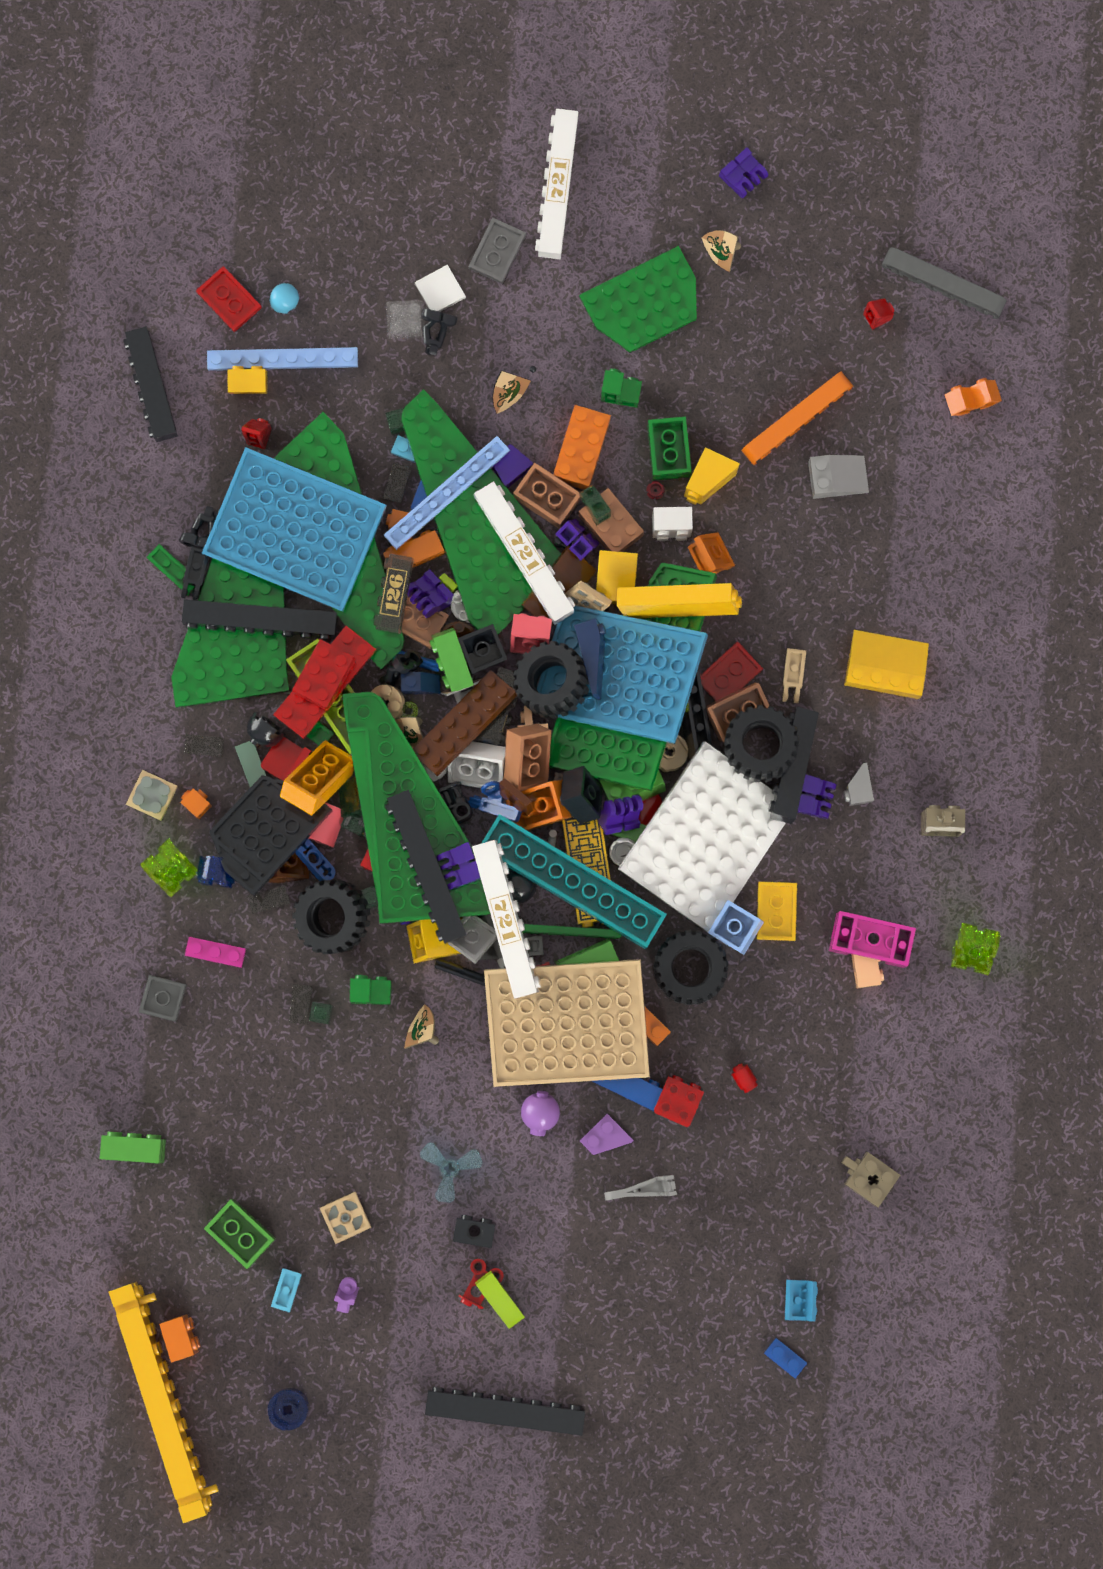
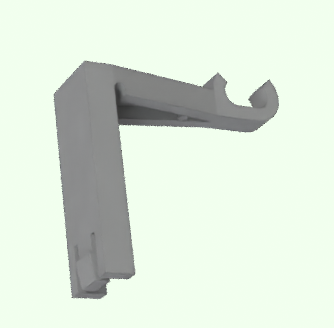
M658 1176L625 1189L604 1192L605 1200L636 1196L677 1195V1192L674 1191L676 1189L675 1181H672L674 1176Z

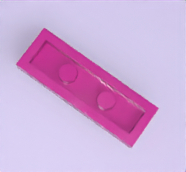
M189 937L185 956L242 968L246 949Z

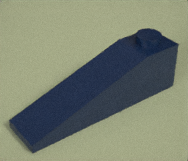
M594 618L574 625L592 695L597 700H600L605 653L604 634H606L603 623L600 624Z

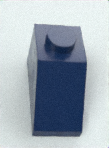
M424 672L401 673V692L403 695L441 694L440 675Z

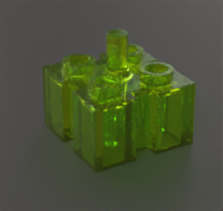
M168 838L157 848L159 853L155 857L151 854L140 866L156 884L158 883L172 897L182 888L180 883L185 879L190 881L199 870Z
M962 923L958 933V941H955L952 950L951 966L964 970L968 966L974 968V972L989 975L993 965V958L996 957L999 948L1000 932L986 928L982 932L977 930V926Z

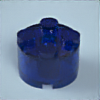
M199 856L196 877L199 880L198 883L207 886H213V883H218L217 885H220V887L232 888L235 880L224 871L221 863L224 859L223 857Z
M285 1388L278 1391L268 1404L270 1422L280 1430L298 1428L306 1420L309 1413L307 1397L295 1388ZM284 1405H291V1410L293 1411V1413L289 1412L287 1414L285 1412L286 1408L284 1407Z

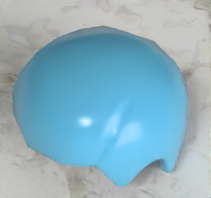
M288 283L277 285L270 295L271 307L276 312L284 314L295 309L299 301L298 290Z

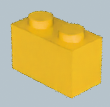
M232 366V369H227L229 394H267V370L262 369V366H251V369H244V366Z

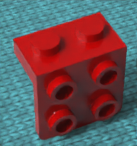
M283 737L277 745L271 747L261 763V768L276 778L285 780L312 751L306 747L303 749Z
M672 1075V1078L668 1076L654 1112L682 1126L689 1127L704 1092L700 1090V1086L694 1083L687 1085L678 1076Z

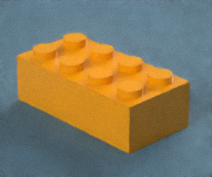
M323 741L284 780L280 797L308 814L313 815L353 775L354 765L352 756L328 741Z

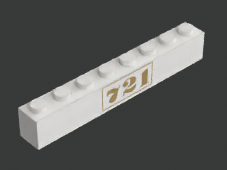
M556 109V114L551 117V126L554 127L553 133H549L548 144H552L551 151L547 150L546 162H549V168H545L544 174L547 186H543L542 197H545V203L540 206V215H543L542 222H538L537 233H541L540 240L536 239L535 251H538V257L561 259L578 111Z
M492 482L475 492L474 497L555 625L574 614L573 607H575V604L570 597L567 598L563 593L565 588L560 581L557 582L553 577L555 572L552 567L546 565L543 561L545 556L540 549L536 550L533 545L535 541L530 533L526 534L523 529L525 525L520 517L516 518L513 511L515 509L510 501L506 502L504 499L505 493L501 486H496Z
M496 840L472 846L514 999L538 993V988L541 987L539 977L535 976L533 969L536 968L533 957H529L528 954L530 944L528 938L523 936L522 931L525 930L523 920L518 918L517 912L520 909L517 900H513L512 893L514 892L512 881L508 882V865L506 862L503 863L501 856L504 855L503 847Z

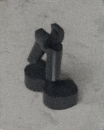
M423 308L421 318L428 321L422 327L424 344L427 345L425 353L436 355L438 348H442L447 327L455 326L458 317ZM435 323H439L441 325L436 339L433 340L431 339L430 328Z
M207 506L204 514H198L191 527V532L181 534L179 539L181 544L204 549L216 520L213 517L215 513L214 508ZM204 522L208 523L209 534L199 537L197 535L199 528Z
M408 650L405 654H398L392 660L393 666H388L385 676L381 677L379 681L381 683L385 681L386 684L395 686V681L399 678L400 673L406 674L410 670L417 669L423 663L422 658L413 650Z

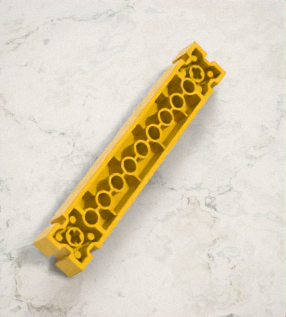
M134 1282L109 1291V1295L116 1311V1317L174 1497L179 1506L178 1509L182 1521L186 1523L207 1515L211 1510L210 1506H212L210 1494L216 1493L219 1490L217 1484L206 1487L204 1476L199 1475L197 1468L200 1467L197 1456H193L191 1450L194 1448L191 1437H187L185 1432L188 1429L185 1418H181L179 1413L181 1404L178 1398H174L173 1391H175V1386L172 1379L169 1380L167 1372H169L166 1360L162 1361L160 1353H163L161 1343L156 1342L154 1334H157L154 1323H150L148 1317L151 1313L147 1303L155 1301L156 1295L151 1293L145 1296L142 1285Z

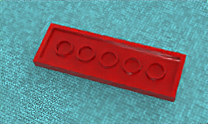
M348 626L343 628L331 645L354 656L356 661L334 702L376 651L372 645ZM292 691L273 715L301 738L305 739L327 711L301 698Z

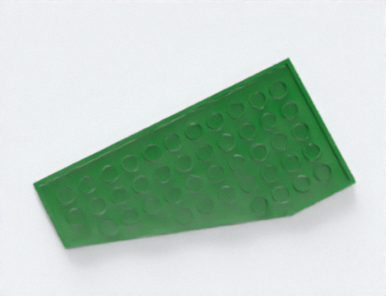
M661 563L649 580L647 587L715 584L717 575L712 572ZM705 616L637 619L700 632ZM557 718L551 736L549 768L568 771L585 766L594 778L652 791L667 742Z

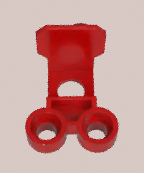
M475 1259L470 1266L474 1276L464 1295L459 1294V1297L462 1298L461 1303L469 1307L473 1304L479 1309H483L484 1307L481 1306L484 1295L473 1297L471 1295V1288L476 1286L475 1282L487 1274L488 1271H486V1263L482 1259ZM476 1263L482 1264L481 1270L478 1271L475 1269L474 1266ZM499 1268L490 1270L492 1273H499L500 1277L497 1279L499 1282L503 1280L504 1275Z

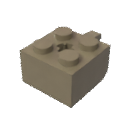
M930 805L929 808H926L921 813V836L959 837L965 833V809H960V806H948L946 809H941L939 805Z
M866 1152L861 1160L857 1158L854 1162L846 1156L841 1162L849 1168L847 1173L850 1174L844 1185L878 1208L901 1176L869 1152ZM875 1175L876 1183L869 1184L868 1181L870 1180H868V1177Z

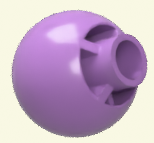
M537 1091V1093L530 1095L521 1107L522 1120L530 1128V1134L535 1136H545L546 1130L553 1128L560 1116L557 1101L546 1091Z

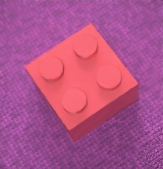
M514 614L510 652L524 654L525 652L529 653L531 651L530 648L534 645L539 647L542 642H547L549 645L552 619L545 616L534 617L527 614Z

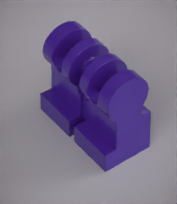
M746 148L735 157L734 161L732 160L720 171L719 177L735 193L744 198L747 195L744 187L751 192L754 189L751 182L755 185L761 183L757 174L762 179L768 177V172L752 156V152Z
M575 518L572 521H567L555 534L566 546L575 542L569 549L582 560L600 543L594 540L590 533L585 536L583 532L586 529L580 526L579 521Z
M430 569L417 581L407 585L403 592L406 598L411 597L410 602L412 604L417 603L416 608L419 611L423 610L422 614L425 618H429L436 612L439 613L449 607L454 596L443 583L440 584L441 581Z
M805 775L797 813L828 819L829 813L822 811L820 807L831 809L832 804L825 800H815V797L833 799L834 795L827 793L825 789L836 790L837 785L820 778Z
M633 795L631 798L627 796L623 800L617 798L614 802L612 800L604 802V810H601L598 823L605 835L621 832L622 829L623 831L640 828L639 815L640 811L643 810V801L640 795Z
M469 842L436 856L438 862L449 859L448 863L440 866L441 871L450 870L452 867L459 865V870H451L443 876L445 880L456 877L454 882L447 884L448 890L481 880L477 863L474 861L476 859Z

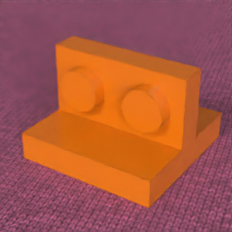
M718 532L699 535L694 538L695 542L688 546L699 570L717 574L722 570H728L735 566Z

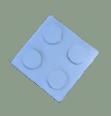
M727 900L708 933L744 955L764 921Z

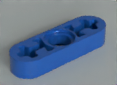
M307 839L295 854L319 881L333 879L335 876L334 867L315 845ZM312 853L317 857L316 863L309 861V854ZM324 870H328L326 876L323 875Z

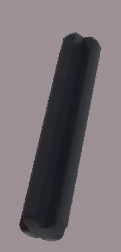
M440 958L436 960L434 966L436 969L485 986L484 974Z

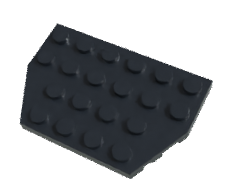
M264 775L248 789L209 831L224 871L253 897L333 812L324 803L313 815L308 814L280 797L284 780L272 779Z

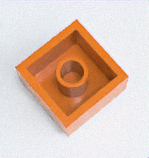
M185 1314L159 1324L171 1363L193 1356L199 1352L198 1348L201 1346L198 1337L193 1335L192 1329L195 1326L192 1317L188 1318V1315Z

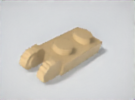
M787 648L782 685L784 687L783 702H787L788 688H796L793 700L794 703H799L806 658L805 650Z

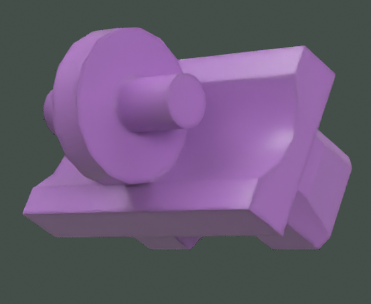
M346 1277L342 1279L334 1301L338 1302L337 1311L348 1313L350 1306L354 1305L359 1291L354 1278Z

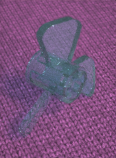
M432 1142L427 1143L420 1152V1157L423 1160L440 1167L439 1170L443 1179L435 1194L436 1199L440 1202L451 1203L454 1201L453 1178L458 1175L460 1170L475 1169L482 1166L480 1153L476 1149L470 1150L457 1161L445 1159L437 1146ZM448 1163H452V1167L455 1168V1172L452 1171L451 1175L446 1174L447 1171L444 1170Z

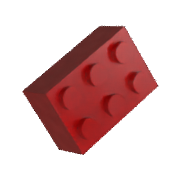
M320 639L292 691L301 698L329 711L356 661L354 656Z

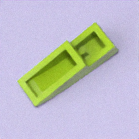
M492 1271L475 1282L481 1293L509 1329L525 1318Z

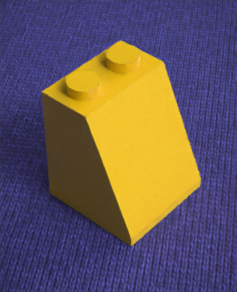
M705 448L688 482L684 497L691 504H702L736 476L740 463Z
M599 551L596 591L603 593L608 599L612 600L611 604H617L618 588L635 587L638 553Z
M431 919L419 920L406 926L414 963L461 954L449 944H444V941L439 942L435 932L439 930L436 922L432 924Z

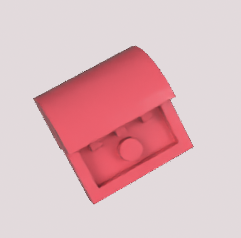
M325 803L333 812L308 839L333 848L346 811Z

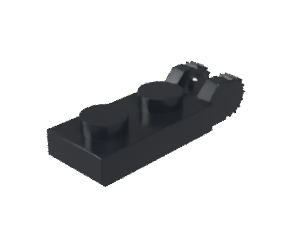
M191 546L183 579L184 585L181 598H186L188 585L195 586L192 598L193 600H198L209 556L202 554L203 549Z

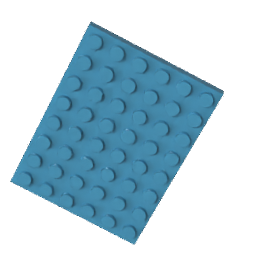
M245 447L202 554L343 612L387 505Z
M580 606L573 607L574 614L557 623L552 641H557L559 645L560 643L568 645L583 660L574 625L594 618L600 624L603 623L606 634H604L605 653L601 699L597 700L592 695L590 684L586 685L589 688V692L587 695L584 694V702L582 704L578 703L576 706L578 709L574 712L570 710L567 716L563 717L560 714L558 718L675 744L708 637L707 633ZM553 666L546 669L541 674L537 687L538 693L551 694L560 689L566 680V668L563 666Z

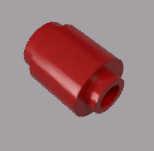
M740 1063L732 1069L734 1072L731 1075L744 1093L758 1086L757 1079L748 1064L743 1065Z

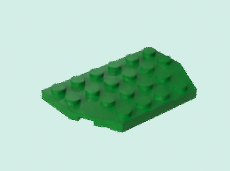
M679 246L579 295L595 328L629 353L697 319L696 277Z

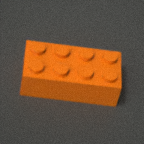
M574 405L553 473L554 476L569 486L589 491L610 424L611 415Z

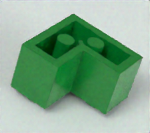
M618 369L605 370L601 402L638 408L642 381L634 377L624 379V373H621Z
M355 975V979L350 978V1003L391 1005L392 981L387 980V977H376V980L368 979L367 975Z

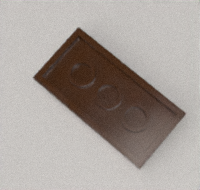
M570 546L565 548L551 566L555 572L553 577L557 582L560 581L565 588L564 594L579 581L587 583L597 571L585 559L580 560L569 549ZM532 591L522 603V606L534 617L545 616L550 618Z

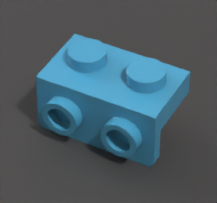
M786 1280L785 1320L815 1322L817 1314L816 1296L818 1294L816 1281Z

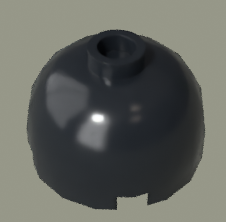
M255 711L247 722V733L251 737L250 742L258 748L260 745L264 747L277 745L286 735L285 732L280 733L278 731L280 729L279 726L264 715L261 718L258 717L259 712Z
M508 868V882L512 881L514 892L512 893L513 900H517L518 904L529 901L536 892L537 884Z

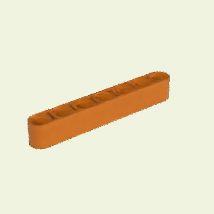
M842 371L837 373L749 442L741 451L753 465L757 464L756 461L766 457L771 453V449L780 446L786 441L785 439L788 436L791 437L799 431L803 424H808L815 418L814 416L817 413H822L829 407L831 402H836L841 398L845 391H850L853 388V384Z

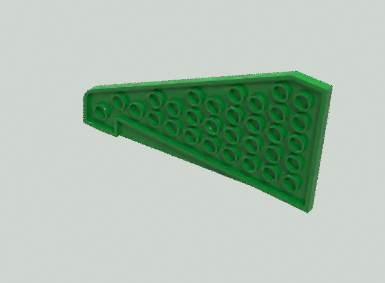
M424 389L404 408L401 418L402 425L426 496L428 497L478 452ZM490 468L437 514L434 520L468 621L477 630L493 624L498 635L513 621L514 614L519 615L525 609L522 603L533 590L479 506L474 493L492 482L496 486L500 485L505 493L504 499L506 502L510 501L515 509L513 511L516 518L520 517L525 525L523 529L526 534L530 533L535 541L533 545L536 550L540 549L544 554L545 559L543 561L545 564L552 566L561 553Z
M324 412L273 458L362 495L345 434ZM374 536L344 611L342 612L333 607L332 609L337 612L338 617L345 626H348L376 649L371 659L382 670L402 651L404 635L399 618L395 617L398 616L396 610H386V603L394 604L393 597L392 600H387V592L390 587L388 580L386 582L385 570Z
M212 558L198 601L284 608V587ZM205 627L188 629L171 677L175 707L290 691L286 664V637L281 636V633L267 636L263 635V632L255 631V634L243 633V630H236V632L232 633L225 632L222 628H217V631L205 630Z
M372 692L343 694L345 721L378 900L379 923L429 920L430 906L429 904L425 905L421 894H424L422 886H417L414 876L417 875L415 868L410 869L406 859L410 857L407 850L403 851L399 840L403 838L400 832L396 833L392 822L396 820L393 814L389 815L385 806L388 803L387 798L409 790L435 857L469 841L382 698ZM449 859L439 861V867L448 863ZM456 865L452 867V869L450 870L446 869L441 872L444 876L448 874L451 870L456 871L460 868L459 865ZM456 877L446 879V885L454 882ZM481 880L449 890L459 917L491 915Z

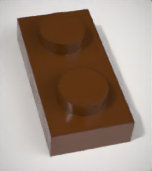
M505 778L499 782L500 795L505 800H510L519 812L523 811L528 816L533 811L532 801Z

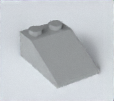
M824 455L810 457L808 466L813 499L869 493L864 456Z

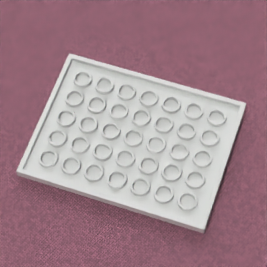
M703 742L618 870L700 928L709 932L727 900L732 903L734 902L785 825V822L770 819L771 812H768L770 801H773L775 794H772V789L761 781L754 782V778L747 780L743 778L744 775L742 773L737 774L734 771V766L729 765L728 758L707 742Z

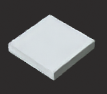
M448 265L415 282L416 287L431 310L441 312L466 298Z

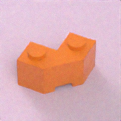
M987 378L977 380L976 384L971 387L955 386L951 388V392L945 394L951 416L965 415L970 413L969 411L978 408L982 410L1002 401L996 381L987 380Z

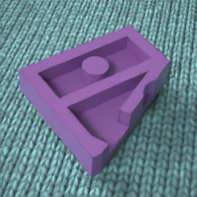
M608 1114L580 1140L592 1155L634 1141Z

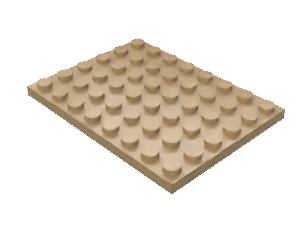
M641 959L535 966L536 968L533 969L535 976L539 977L541 987L538 988L539 992L515 999L506 968L484 970L494 1087L650 1077Z

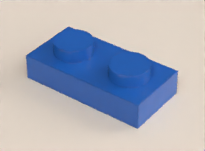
M777 1338L773 1340L764 1352L767 1357L795 1379L807 1364V1362Z

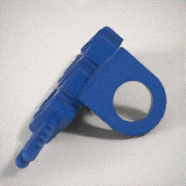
M497 781L488 782L481 787V792L487 795L488 798L482 797L481 799L480 796L476 795L469 797L468 802L471 808H478V810L495 816L500 814L513 822H518L522 814L514 806L503 803L499 782ZM489 786H495L492 789L486 790Z

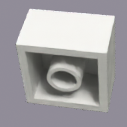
M654 507L652 514L653 538H657V541H667L668 538L685 541L691 537L693 530L692 507Z

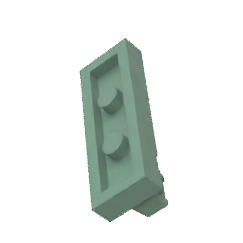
M248 741L235 746V749L251 787L262 775L266 776V773L261 768L262 762L255 745Z

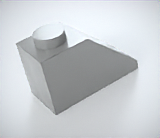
M867 763L861 765L847 785L846 790L843 791L845 802H849V806L872 803L874 801Z

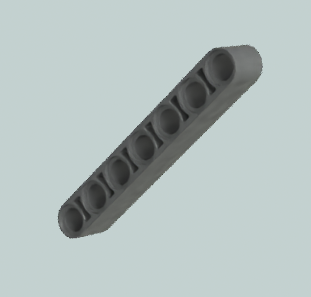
M893 247L889 248L881 264L884 269H891V272L902 277L904 275L908 277V280L919 285L922 283L926 288L935 292L939 291L942 295L952 300L955 298L959 300V303L970 308L971 306L977 308V311L985 315L990 314L994 319L1000 317L1007 302L1004 297Z

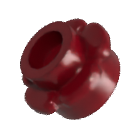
M654 481L648 484L646 488L647 495L651 499H661L665 488L660 482Z

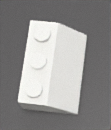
M472 741L448 766V782L455 783L461 781L462 785L481 788L488 782L502 781L504 779L506 747ZM489 786L486 789H492L495 786Z

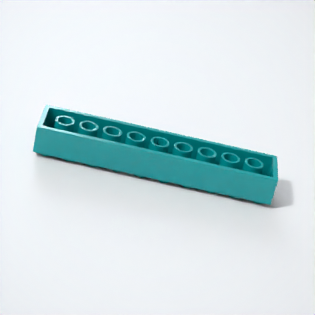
M500 814L482 843L496 840L498 844L501 843L504 855H501L503 863L506 862L510 869L644 949L648 947L667 915Z

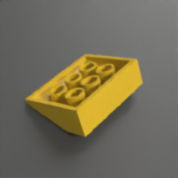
M854 630L844 685L920 699L925 682L929 644Z

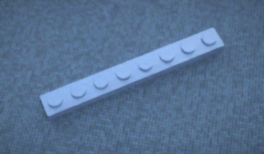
M358 348L207 351V369L227 370L232 369V366H244V369H251V366H262V369L358 367Z
M496 436L387 531L384 537L396 550L400 548L503 458L510 449Z

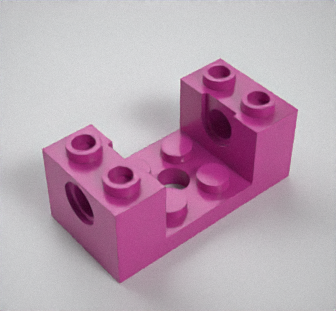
M839 911L836 913L828 951L844 955L854 954L884 961L888 965L905 968L909 964L916 928ZM871 933L878 935L879 941L877 944L869 942L868 936Z

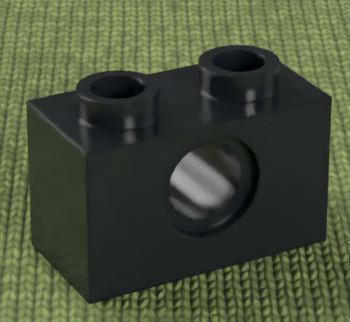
M461 1215V1218L457 1217L453 1242L492 1248L496 1224H492L491 1219L481 1218L480 1221H475L473 1216ZM472 1225L480 1228L478 1236L470 1235L469 1228Z

